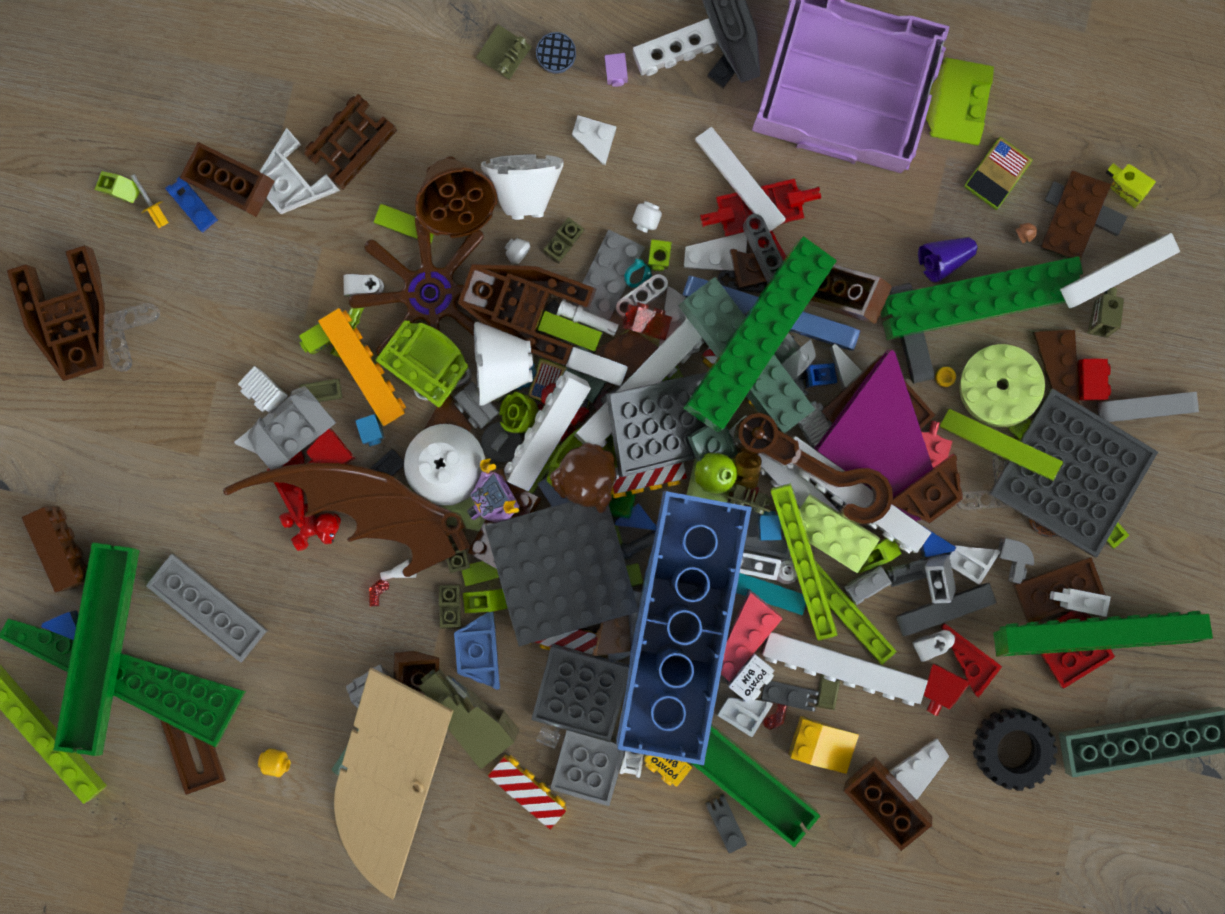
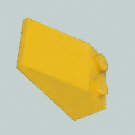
M800 715L788 755L791 759L847 774L859 734Z

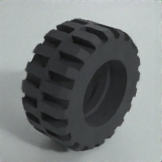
M1006 708L1001 709L1000 713H991L989 720L984 719L981 722L983 724L982 728H977L975 732L978 735L977 740L973 739V746L976 749L973 751V755L977 759L976 764L991 781L1008 790L1013 788L1016 791H1023L1024 787L1028 789L1035 788L1034 783L1036 782L1039 784L1045 781L1043 778L1045 774L1050 776L1052 773L1050 769L1051 764L1056 765L1057 761L1054 758V753H1058L1057 746L1053 743L1056 739L1050 733L1051 729L1049 726L1043 723L1040 718L1025 710L1022 711L1016 708L1009 710ZM1020 730L1030 737L1032 744L1031 753L1022 765L1009 768L999 761L998 745L1007 733Z

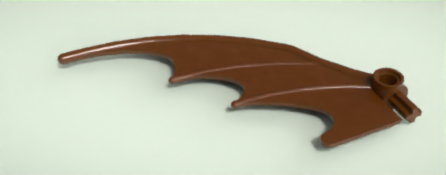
M340 463L289 465L260 472L223 489L225 495H230L240 489L268 482H283L296 485L303 489L307 496L308 512H305V517L321 511H338L351 516L356 521V531L351 537H348V542L362 538L397 541L407 545L411 549L413 557L410 564L403 569L402 573L405 577H410L456 555L448 538L449 535H452L459 552L471 547L464 534L463 528L466 526L459 513L452 512L428 501L410 490L392 475L361 466ZM449 517L457 519L458 523L455 528L448 526L447 519Z

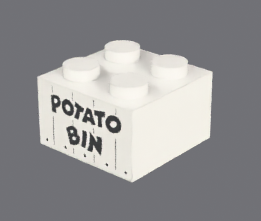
M754 653L730 682L727 680L726 683L729 688L749 703L750 700L754 701L761 693L759 689L764 683L767 685L774 677L772 673L775 670Z

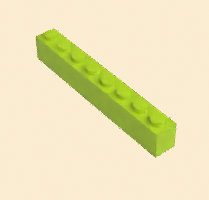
M0 665V710L83 804L93 799L107 785L80 754L53 750L57 728Z

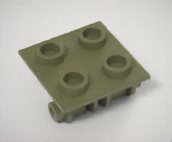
M498 24L476 58L510 80L532 46L526 43V39L522 36L517 37Z
M736 484L730 488V492L733 493L732 497L727 496V498L731 499L730 503L742 506L747 504L752 507L751 511L764 514V511L770 512V510L764 508L765 504L769 505L771 497H768V494L758 492L753 502L756 490L753 491L751 499L748 501L750 488L747 489L744 499L746 487Z

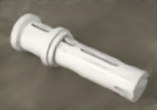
M566 299L562 300L556 314L557 316L562 315L572 319L574 323L579 321L612 336L615 335L619 325L583 310L581 305L575 306L568 303Z

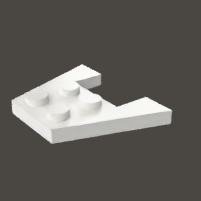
M287 128L260 170L261 173L275 181L267 199L280 214L340 191L326 174L310 187L286 159V157L301 146Z

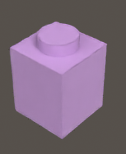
M625 53L605 55L607 84L618 87L627 83Z

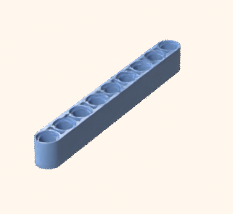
M688 276L682 296L689 297L709 281ZM723 286L743 314L747 313L759 298ZM806 312L801 313L790 330L791 332L831 345L836 344L840 348L851 351L855 350L860 330Z

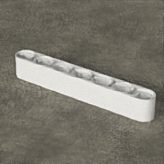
M1169 233L1061 288L1060 290L1068 308L1075 307L1179 253V247L1173 234Z

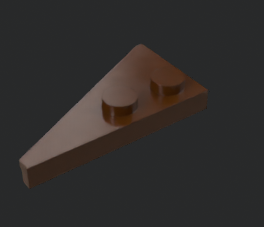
M730 249L729 252L738 289L767 283L753 253L748 254L737 251V249ZM766 259V262L770 267L775 266V261L773 259Z

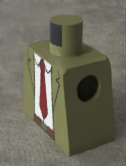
M1112 287L1104 291V294L1094 302L1087 334L1108 338L1121 328L1124 299L1116 296L1117 288Z

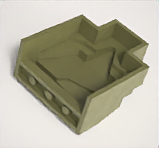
M441 669L437 672L432 670L421 679L423 683L419 688L427 697L453 710L448 730L480 769L484 768L515 742L520 729L505 711L497 715L473 691H470L450 675L446 677Z

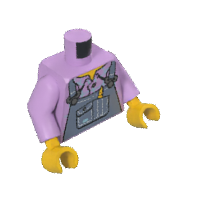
M489 458L480 462L482 471L474 491L471 493V498L475 505L469 508L467 512L473 520L482 516L486 520L500 522L508 520L514 513H518L520 506L503 476L492 472V470L496 469V465H490L491 459Z

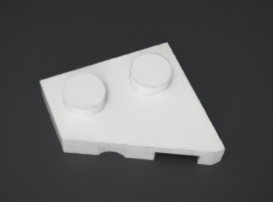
M578 115L572 137L581 143L589 153H592L602 165H606L616 126Z
M955 546L957 547L955 551L948 554L951 560V567L980 585L1000 551Z
M727 697L717 716L753 737L773 703L762 700H750L748 703L742 698Z

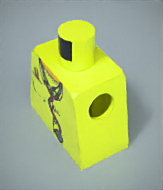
M1113 163L1105 172L1114 179L1110 186L1111 189L1134 209L1156 183L1155 180L1131 164H1128L1122 170Z

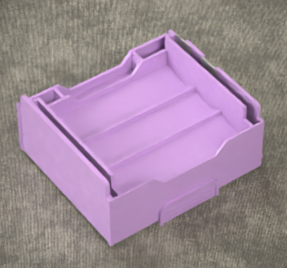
M789 0V7L752 131L796 143V148L848 161L851 164L859 161L897 173L908 170L912 159L916 156V150L932 95H929L930 89L938 76L946 50L943 44L947 38L949 26L911 15L896 16L845 0Z

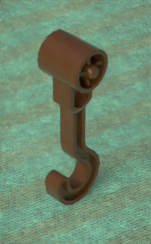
M762 413L751 414L736 425L734 441L737 447L744 453L750 455L762 454L781 466L791 464L821 482L836 488L850 487L860 483L868 485L873 491L871 504L865 508L855 504L844 505L841 509V514L845 519L858 524L874 523L882 519L890 510L893 501L892 487L888 479L879 471L870 468L853 469L845 472L837 471L803 452L799 448L798 441L779 431L775 421Z

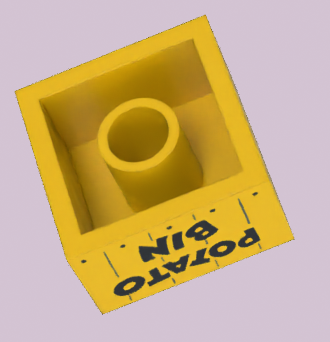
M644 754L645 766L654 773L658 771L662 776L661 779L670 786L674 784L677 787L693 768L692 764L688 762Z

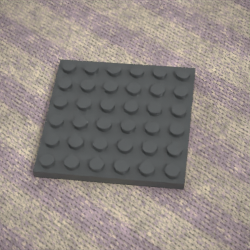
M1050 389L1020 442L1063 461L1054 481L1008 460L989 495L1094 558H1097L1158 451L1058 391Z
M567 502L485 526L519 647L639 612L609 505L604 513H598L595 506L584 507L573 502Z

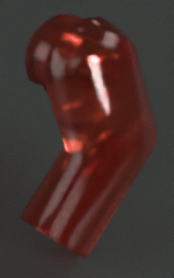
M380 579L370 587L369 606H379L380 595L390 587L387 580Z
M777 704L776 713L764 719V727L772 730L781 726L784 723L788 706Z

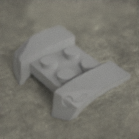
M789 333L774 354L793 380L812 363L816 356L811 339L800 347Z
M305 386L291 391L289 398L293 404L267 425L259 417L249 431L248 439L270 470L282 467L293 456L336 423Z

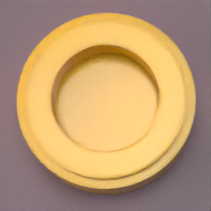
M942 367L936 371L935 381L941 387H949L955 383L956 373L950 367Z

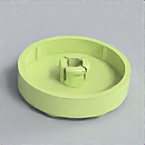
M1007 344L988 346L974 354L963 369L959 382L960 397L966 410L981 423L993 427H1010L1025 421L1041 403L1045 390L1044 375L1034 357L1019 347ZM999 381L1004 383L1007 387L1006 390H1000L997 387V383Z

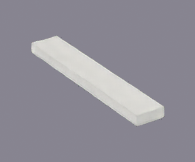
M712 127L695 138L697 144L753 214H759L763 217L769 232L785 221L786 218Z

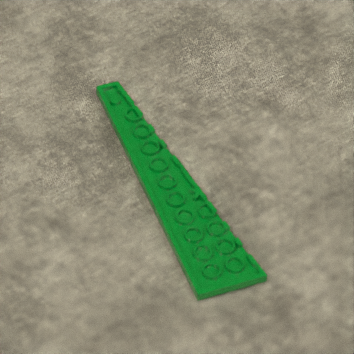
M7 619L0 632L1 639L68 672L74 640L49 630L13 619ZM121 653L113 696L213 747H217L246 691Z

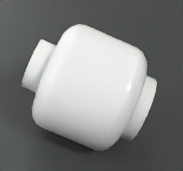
M644 201V204L640 203L637 205L632 221L637 224L636 229L647 233L648 230H655L657 228L662 213L659 210V206Z

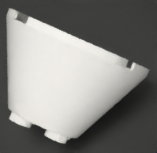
M534 154L510 155L491 158L488 164H486V161H483L481 169L484 175L493 183L497 199L504 213L512 215V219L519 220L524 219L526 215H531L532 217L544 216V211L564 164L563 159L556 156L546 155V159H536Z
M475 322L476 380L479 406L528 382H532V370L529 369L533 366L532 354H528L531 353L530 341L520 339L483 323Z
M452 424L434 425L421 431L409 444L404 458L405 476L412 490L436 505H454L471 497V493L474 491L482 471L480 462L485 460V455L479 441L466 429ZM442 459L443 463H445V467H439V463Z

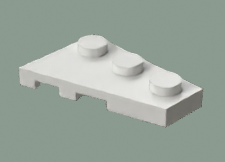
M745 233L685 247L684 268L734 271L729 251L730 249H737V251L746 253L747 237Z
M934 739L889 770V772L917 800L949 758V755L938 739Z

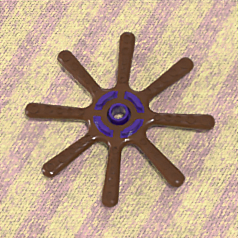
M417 215L415 216V226L421 257V266L418 270L411 271L407 269L375 240H368L365 243V251L402 277L404 287L398 292L354 294L349 298V305L357 309L401 302L408 309L406 316L378 346L376 350L378 356L404 321L414 323L418 319H423L428 323V326L440 331V320L443 317L449 316L474 336L475 321L461 312L456 306V301L461 296L464 285L455 283L453 274L483 240L484 234L481 230L469 234L448 264L443 268H437L432 263L430 232L420 224ZM432 288L436 291V295L434 298L428 299L424 295L425 291Z

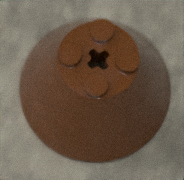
M449 156L428 167L426 177L415 200V211L420 224L430 233L437 236L440 234L450 235V238L463 237L478 231L488 223L493 216L492 212L495 205H497V193L493 183L486 175L456 160L455 157Z

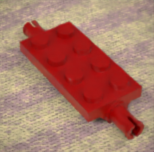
M795 178L761 186V189L786 218L782 224L804 219L802 205L805 202L822 198L821 193H819V186L801 191L796 185ZM735 192L716 197L717 211L700 215L702 227L720 223L725 237L744 233L743 224L753 212ZM749 221L752 229H758V224L755 221Z

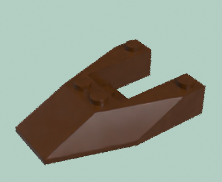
M86 245L65 251L77 291L45 300L35 267L25 264L7 270L25 330L63 381L104 369V296L100 270L94 250Z
M472 264L458 304L483 324L520 339L530 341L531 353L566 366L572 348L576 346L536 332L549 293L590 308L596 288L537 266Z

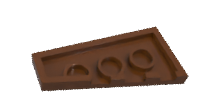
M1075 330L1033 332L1034 339H1036L1039 348V355L1045 367L1044 371L1050 383V389L1058 391L1080 405Z

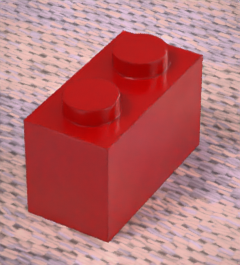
M1108 359L1077 360L1079 400H1108V396L1111 394V385L1108 384L1111 366L1108 364Z

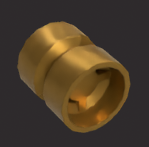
M740 452L736 455L734 464L737 469V477L734 485L744 486L746 490L748 488L752 490L757 487L762 463L761 457L758 454L750 455Z

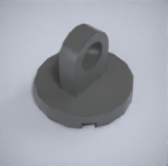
M500 422L491 424L484 431L481 439L483 452L488 458L496 462L512 460L517 446L522 445L520 433H511L504 430Z

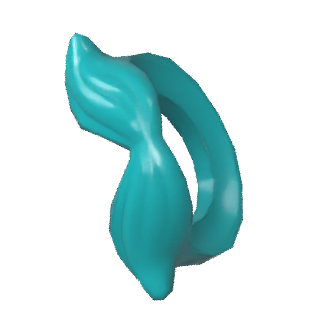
M637 258L624 274L626 284L632 288H637L653 277L649 266L645 264L644 260ZM643 266L645 273L642 280L632 284L630 282V275Z

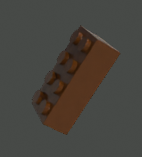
M197 142L180 176V179L255 217L258 216L275 182L265 174L200 142Z
M834 265L808 304L876 324L892 286L881 277Z
M42 507L21 517L54 592L69 591L83 585L88 565L82 559L83 552L74 541L75 535L73 530L68 527L65 521L67 519L65 512L60 507Z
M876 757L845 781L844 792L900 851L932 827V815Z

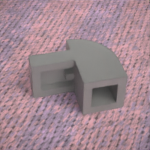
M1000 538L998 547L1000 553L997 558L1012 561L1008 581L1021 584L1027 573L1025 564L1034 566L1032 551L1022 542Z

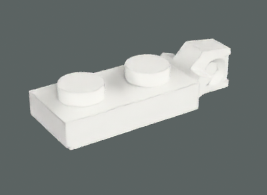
M1063 588V593L1051 591L1049 599L1061 601L1060 606L1065 607V609L1107 617L1111 597Z

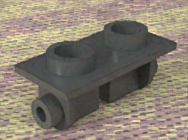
M920 558L918 561L895 567L890 566V569H886L885 572L892 583L890 584L891 587L927 578L925 570L928 562L927 559L923 560Z

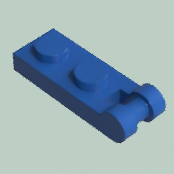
M179 176L173 185L169 184L165 189L203 233L218 219L189 183L180 179ZM183 187L186 192L180 196L178 191Z

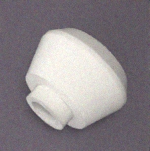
M516 238L515 240L511 239L506 244L505 249L507 251L505 254L511 264L518 265L531 248L530 243Z
M780 557L781 564L777 581L783 584L795 582L798 577L792 558Z

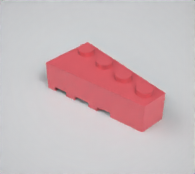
M750 589L728 633L721 675L729 682L783 619L781 614Z

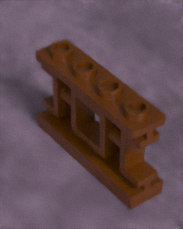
M359 94L352 96L347 101L344 110L334 115L333 122L329 126L322 128L319 132V137L315 141H311L306 146V151L304 152V155L315 165L323 158L335 168L329 177L343 190L397 132L395 126L384 116L377 123L368 117L364 112L370 105ZM355 111L363 118L356 127L348 120ZM369 125L378 131L371 140L362 133ZM349 128L362 139L350 153L337 143ZM328 141L336 148L329 157L321 151ZM342 154L351 161L344 170L335 163Z

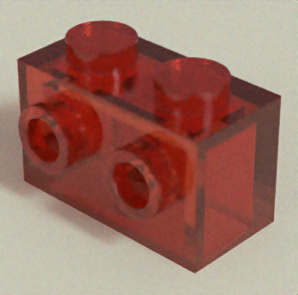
M637 302L636 306L628 304L622 328L666 340L672 317L665 315V310L654 307L652 311L648 309L649 305Z

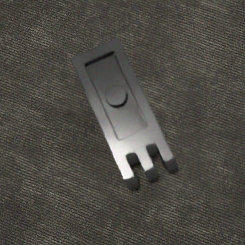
M771 680L767 685L764 683L761 700L815 712L816 707L809 706L808 703L817 704V699L810 698V694L818 696L819 691Z
M724 794L720 795L722 804L719 805L717 798L712 799L716 807L712 808L709 801L705 802L730 854L746 846L747 843Z

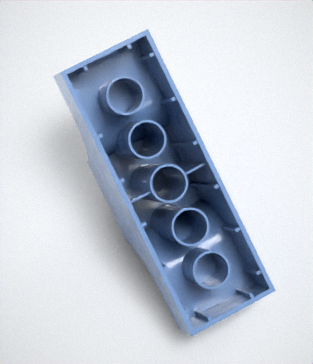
M663 491L654 542L644 575L638 607L639 612L637 613L630 650L627 685L616 740L618 750L704 765L752 507Z

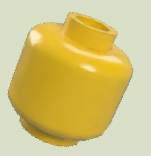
M272 748L262 752L258 759V767L262 774L274 777H281L289 770L291 764L285 751Z

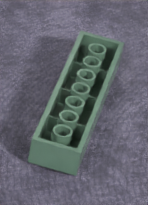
M716 277L678 305L717 358L745 318ZM775 355L770 359L746 395L759 413L768 415L775 421L778 430L782 433H786L815 410Z
M1218 706L1059 732L1065 773L1071 777H1079L1225 753V708Z

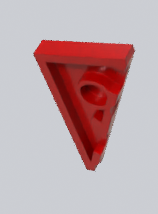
M302 450L282 467L304 464L305 455ZM274 482L296 525L299 528L304 525L303 489L288 483Z
M943 623L940 626L941 629L950 631L955 637V643L951 649L966 679L971 682L970 687L974 695L979 698L1002 666L947 624Z

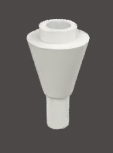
M407 559L392 568V570L381 572V579L386 580L393 577L416 578L417 573L410 577H405L402 573L403 569L410 564L412 559Z

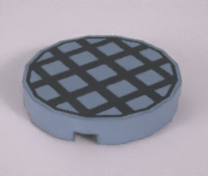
M560 32L549 33L538 42L536 57L540 66L545 71L553 74L563 73L574 64L576 47L572 39L566 34Z

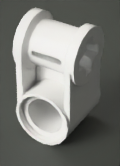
M344 275V296L382 293L384 290L383 281L374 275ZM373 282H375L376 286L370 288L369 286L372 285Z
M942 630L923 636L912 642L920 660L924 662L947 652L955 643V637L950 631Z
M625 751L619 774L629 773L640 778L644 754Z

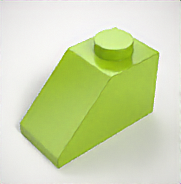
M101 171L94 189L130 203H134V200L139 195V189L134 181Z
M887 538L879 540L858 573L888 563L902 553L896 541L893 540L892 542Z
M502 588L463 593L465 613L492 612L508 609Z

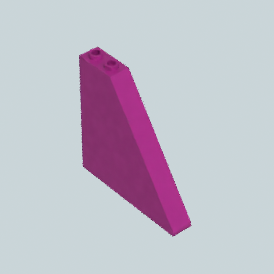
M886 349L844 409H842L815 446L814 450L844 471L860 468H870L879 471L888 479L894 497L930 471L933 466L896 354L893 350ZM896 507L897 509L905 513L907 516L912 518L914 521L917 522V520H921L920 518Z

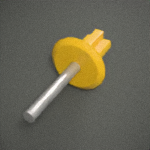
M135 174L132 175V180L149 206L142 213L148 211L158 228L168 224V220L158 206L164 201H159L153 205Z

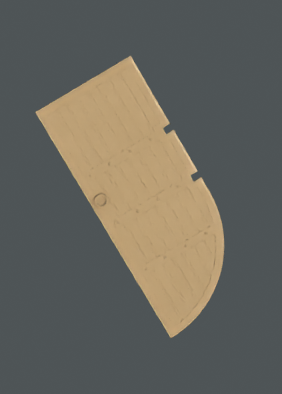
M370 668L353 724L359 731L354 729L351 731L342 763L343 766L347 767V770L340 769L335 788L334 811L340 838L352 862L375 888L393 900L453 710L378 670Z

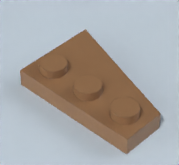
M629 615L601 623L600 630L598 629L596 637H598L597 645L593 649L592 655L599 656L629 652L631 650Z

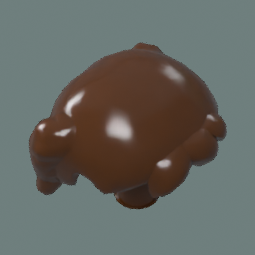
M584 443L580 447L570 450L561 461L560 466L550 475L554 490L563 499L567 498L571 502L584 507L595 506L598 513H604L612 499V486L617 478L614 456L611 452L603 450L600 445H592L591 443Z

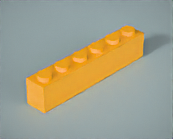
M338 308L318 320L379 420L385 426L405 414L403 409L406 406L401 398L397 399L393 394L395 388L390 380L385 381L382 374L385 372L381 365L373 362L371 357L374 354L368 345L364 347L360 341L363 337L357 327L353 329L349 322L352 319L346 310L342 312Z

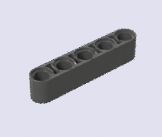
M752 214L744 222L743 231L767 283H769L783 263V260L763 217L759 214ZM749 221H755L758 224V229H752ZM758 240H764L767 247L761 248L758 245ZM767 258H771L775 261L774 267H770L767 264Z
M911 283L893 286L889 294L893 295L912 291L913 288ZM924 332L900 337L912 383L915 384L934 379L933 367Z
M985 583L954 594L950 603H929L896 616L902 636H907L986 608L997 602L990 583Z

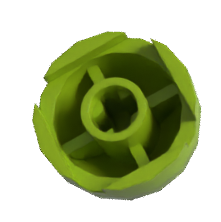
M520 392L507 395L501 403L499 415H502L501 426L504 430L511 433H526L535 423V417L539 412L537 403L532 397Z
M716 452L705 454V457L698 461L695 467L696 483L700 485L704 492L720 494L728 491L734 485L737 477V469L733 460L724 454Z

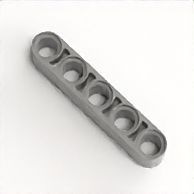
M1197 392L1100 402L1097 403L1098 416L1108 422L1195 413L1199 412Z

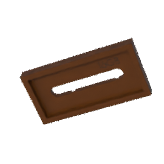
M160 720L185 795L226 781L215 747L193 736L204 767V772L198 773L184 731Z

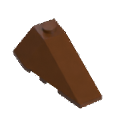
M417 651L394 652V679L425 695L419 688L423 683L421 679L430 671L434 670L437 672L439 670L440 659L439 657Z

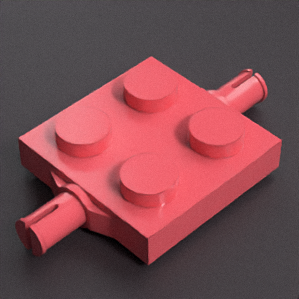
M931 421L929 432H921L933 468L948 457L952 445L951 440L937 435L940 423L936 421Z

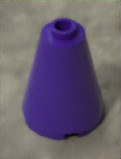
M970 237L929 242L919 247L918 259L920 265L924 264L926 270L923 273L933 283H936L973 258L978 247L977 243Z

